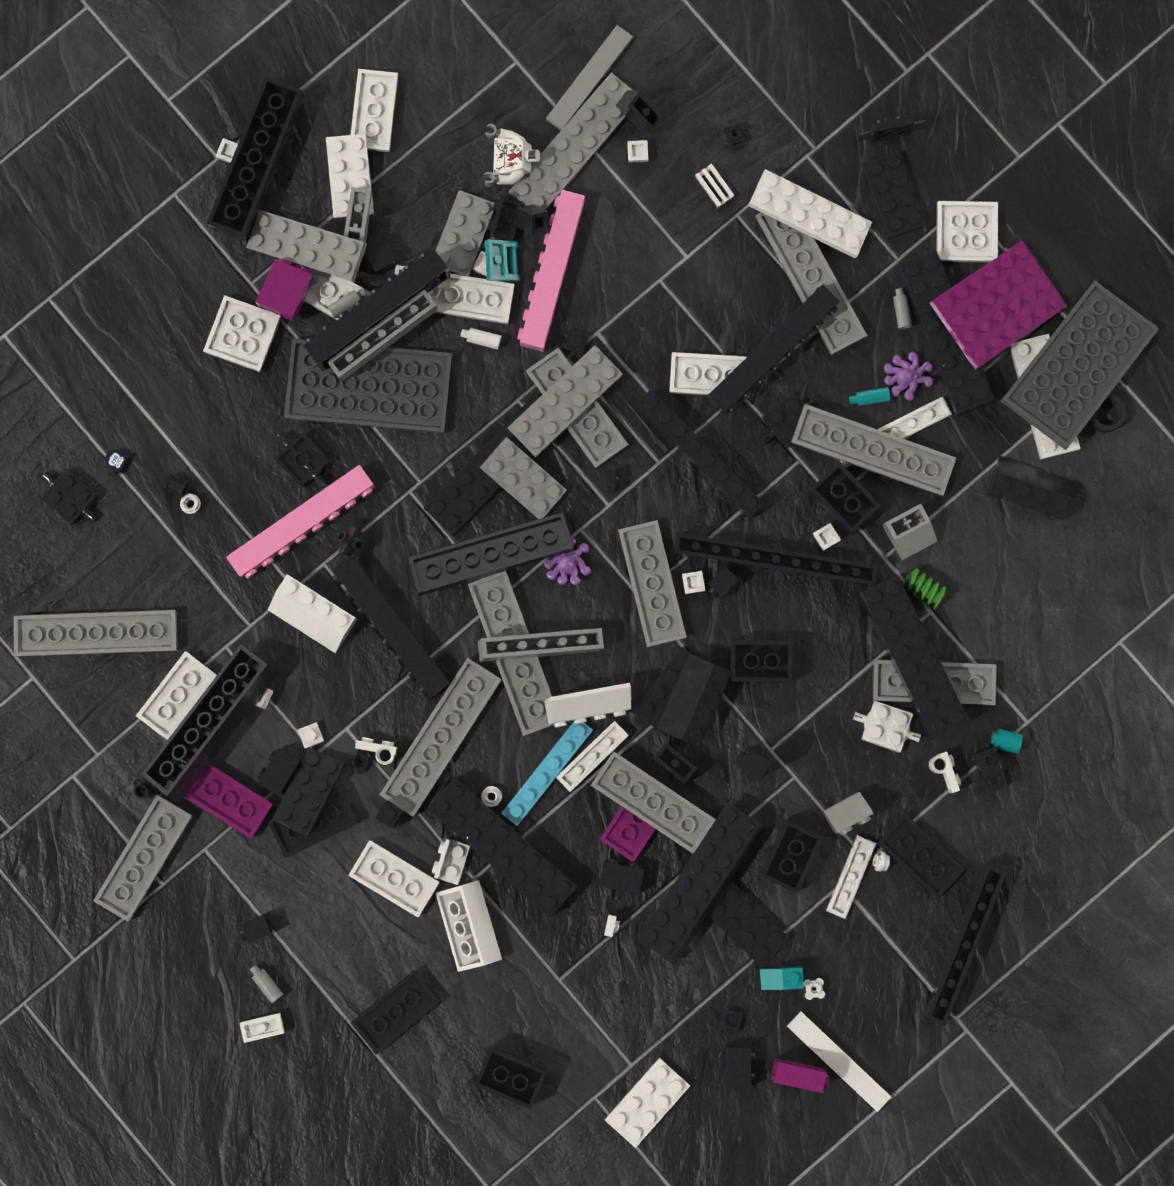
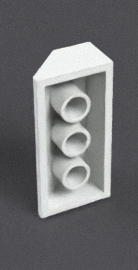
M288 574L276 590L268 608V611L334 653L338 651L358 620Z
M630 683L550 697L544 701L549 725L554 724L555 728L567 726L566 722L569 721L579 724L587 722L586 718L594 717V720L605 719L607 714L614 713V717L626 715V711L631 709Z
M479 880L435 893L458 972L501 960L500 950Z

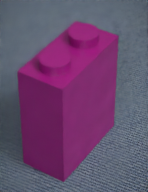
M282 258L281 261L275 259L255 303L258 307L295 322L314 278L310 274L311 271L307 268L300 266L298 269L292 266L293 263Z
M778 1058L774 1059L771 1079L774 1083L823 1093L824 1088L827 1089L829 1076H827V1072L823 1068Z

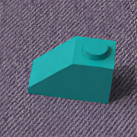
M801 966L760 969L761 990L804 988L803 968Z

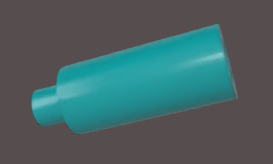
M888 387L856 392L855 396H849L850 404L857 403L858 406L890 401Z

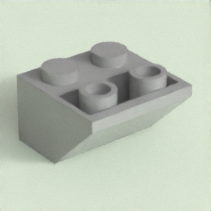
M921 504L882 525L901 560L937 542L931 521Z
M860 792L822 811L833 833H839L840 835L853 829L852 825L856 823L862 825L871 820L870 815L874 814Z

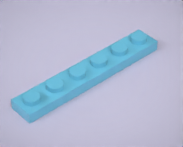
M573 722L507 805L502 814L518 826L593 730L585 723L575 724Z

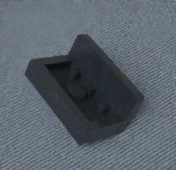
M500 195L499 200L495 199L492 211H496L494 219L490 218L487 230H491L490 237L513 241L517 228V208L522 207L523 203L504 198L505 195Z

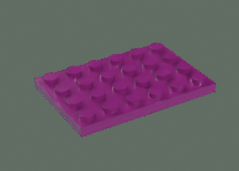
M1020 241L930 302V305L974 369H977L1067 307L1023 241Z

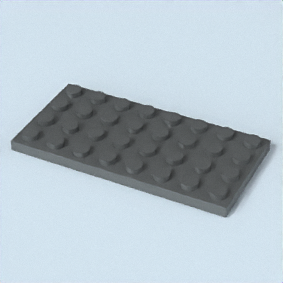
M1094 281L1001 402L1064 450H1067L1159 328Z
M292 339L284 413L285 419L445 433L452 353L387 347L341 382L331 367L323 372L320 370L303 346L306 344V340Z

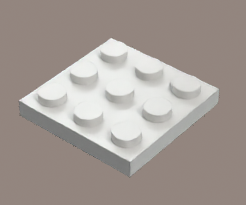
M937 202V252L941 262L989 263L998 257V202Z
M224 295L203 351L204 353L261 373L281 316Z

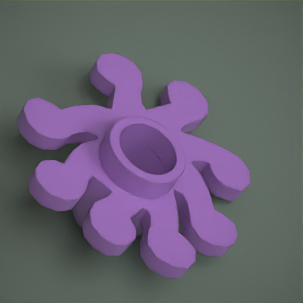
M914 352L908 355V359L913 362L912 365L902 360L900 355H895L892 360L893 364L902 368L892 367L890 363L884 366L885 373L895 374L893 377H885V384L890 386L895 382L898 383V386H894L891 389L893 397H897L900 391L906 389L909 385V389L905 392V398L909 401L913 400V392L916 390L918 383H925L926 387H930L934 382L933 378L929 376H921L924 371L930 372L932 370V364L925 362L919 367V358Z
M571 537L574 546L576 544V540L574 537ZM582 543L576 551L555 556L552 560L546 559L544 565L547 569H552L558 564L553 571L547 572L548 579L555 580L558 574L561 573V576L558 577L560 585H565L568 582L567 575H571L570 582L573 585H579L581 580L578 577L577 566L583 575L591 573L590 567L585 566V563L580 558L582 552L587 553L589 551V546L586 543Z

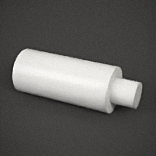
M470 328V330L462 329L460 337L467 338V342L498 350L502 336Z

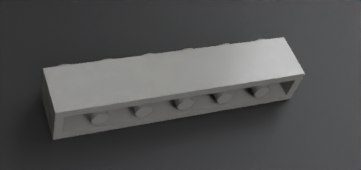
M422 290L328 360L327 363L342 382L438 310L437 305L426 290Z
M602 628L481 638L478 641L480 662L599 652L604 648Z

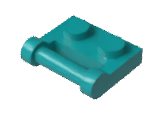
M491 239L485 241L487 281L520 282L517 267V241ZM507 249L509 251L510 274H508Z

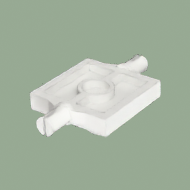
M877 701L873 702L871 711L867 716L855 712L853 720L864 723V732L861 740L898 753L901 752L907 738L919 742L921 734L910 731L912 713Z

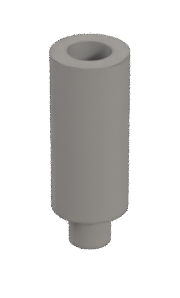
M903 288L896 289V296L893 297L898 329L911 328L913 325L908 295H904Z
M363 289L358 292L353 290L327 307L336 319L342 312L354 308V304L367 295Z
M255 965L250 969L254 975L252 979L271 1004L283 995L264 968L260 970Z

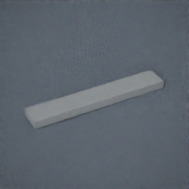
M616 25L546 117V120L561 131L633 39V36Z

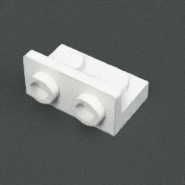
M448 838L445 842L441 841L438 850L441 857L439 862L435 861L432 873H435L434 878L458 885L470 846Z

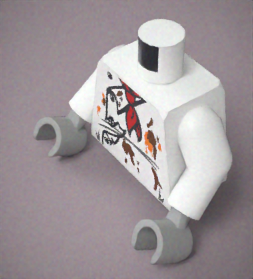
M488 124L486 127L492 128L494 132L492 134L485 132V135L489 138L497 135L498 138L494 140L493 173L486 172L484 174V178L490 177L492 180L485 181L484 184L487 187L492 186L494 183L498 185H513L523 178L525 174L531 172V162L540 161L539 150H532L531 145L525 141V138L516 132L502 128L497 130L494 124Z

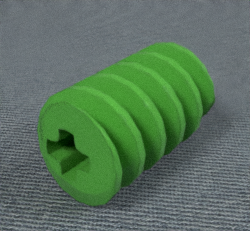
M918 568L910 571L902 583L903 587L907 585L906 592L908 593L913 589L914 597L921 594L920 601L922 602L927 598V606L935 603V609L944 597L946 587L943 586L938 589L939 582L937 581L932 584V577L925 580V573L918 576Z

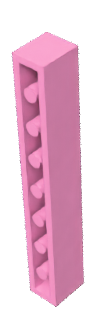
M562 190L561 194L556 196L554 207H557L555 214H551L549 225L552 226L551 231L545 235L543 244L546 245L545 252L540 253L538 261L541 264L540 271L535 272L533 282L536 283L535 289L530 290L528 301L531 302L530 307L524 311L523 320L525 325L524 328L519 329L517 337L522 347L544 352L585 203L584 195Z
M358 465L226 558L242 579L244 577L248 579L257 573V568L260 566L266 567L274 561L272 558L277 554L281 556L288 552L290 545L295 542L299 544L307 538L306 534L311 531L314 533L323 527L322 523L328 519L332 521L337 518L342 509L353 507L356 504L355 500L361 496L363 498L369 496L375 486L362 467Z

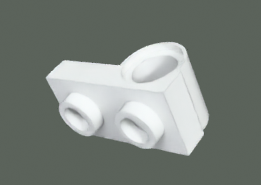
M362 737L361 741L356 740L355 748L376 752V760L380 764L389 765L394 762L398 747H393L394 742L382 741V744L373 743L374 739ZM383 750H388L391 753V758L386 762L380 758Z
M942 752L930 759L929 768L933 773H943L949 793L960 791V778L958 774H954L952 768L955 766L951 754L948 755L947 752ZM936 759L943 760L944 767L942 770L935 768L934 762Z

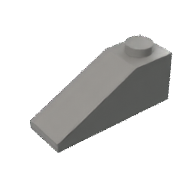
M351 187L344 236L366 243L372 190Z

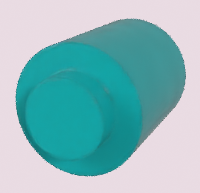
M999 728L997 732L993 731L991 736L993 748L1015 754L1019 753L1023 734Z

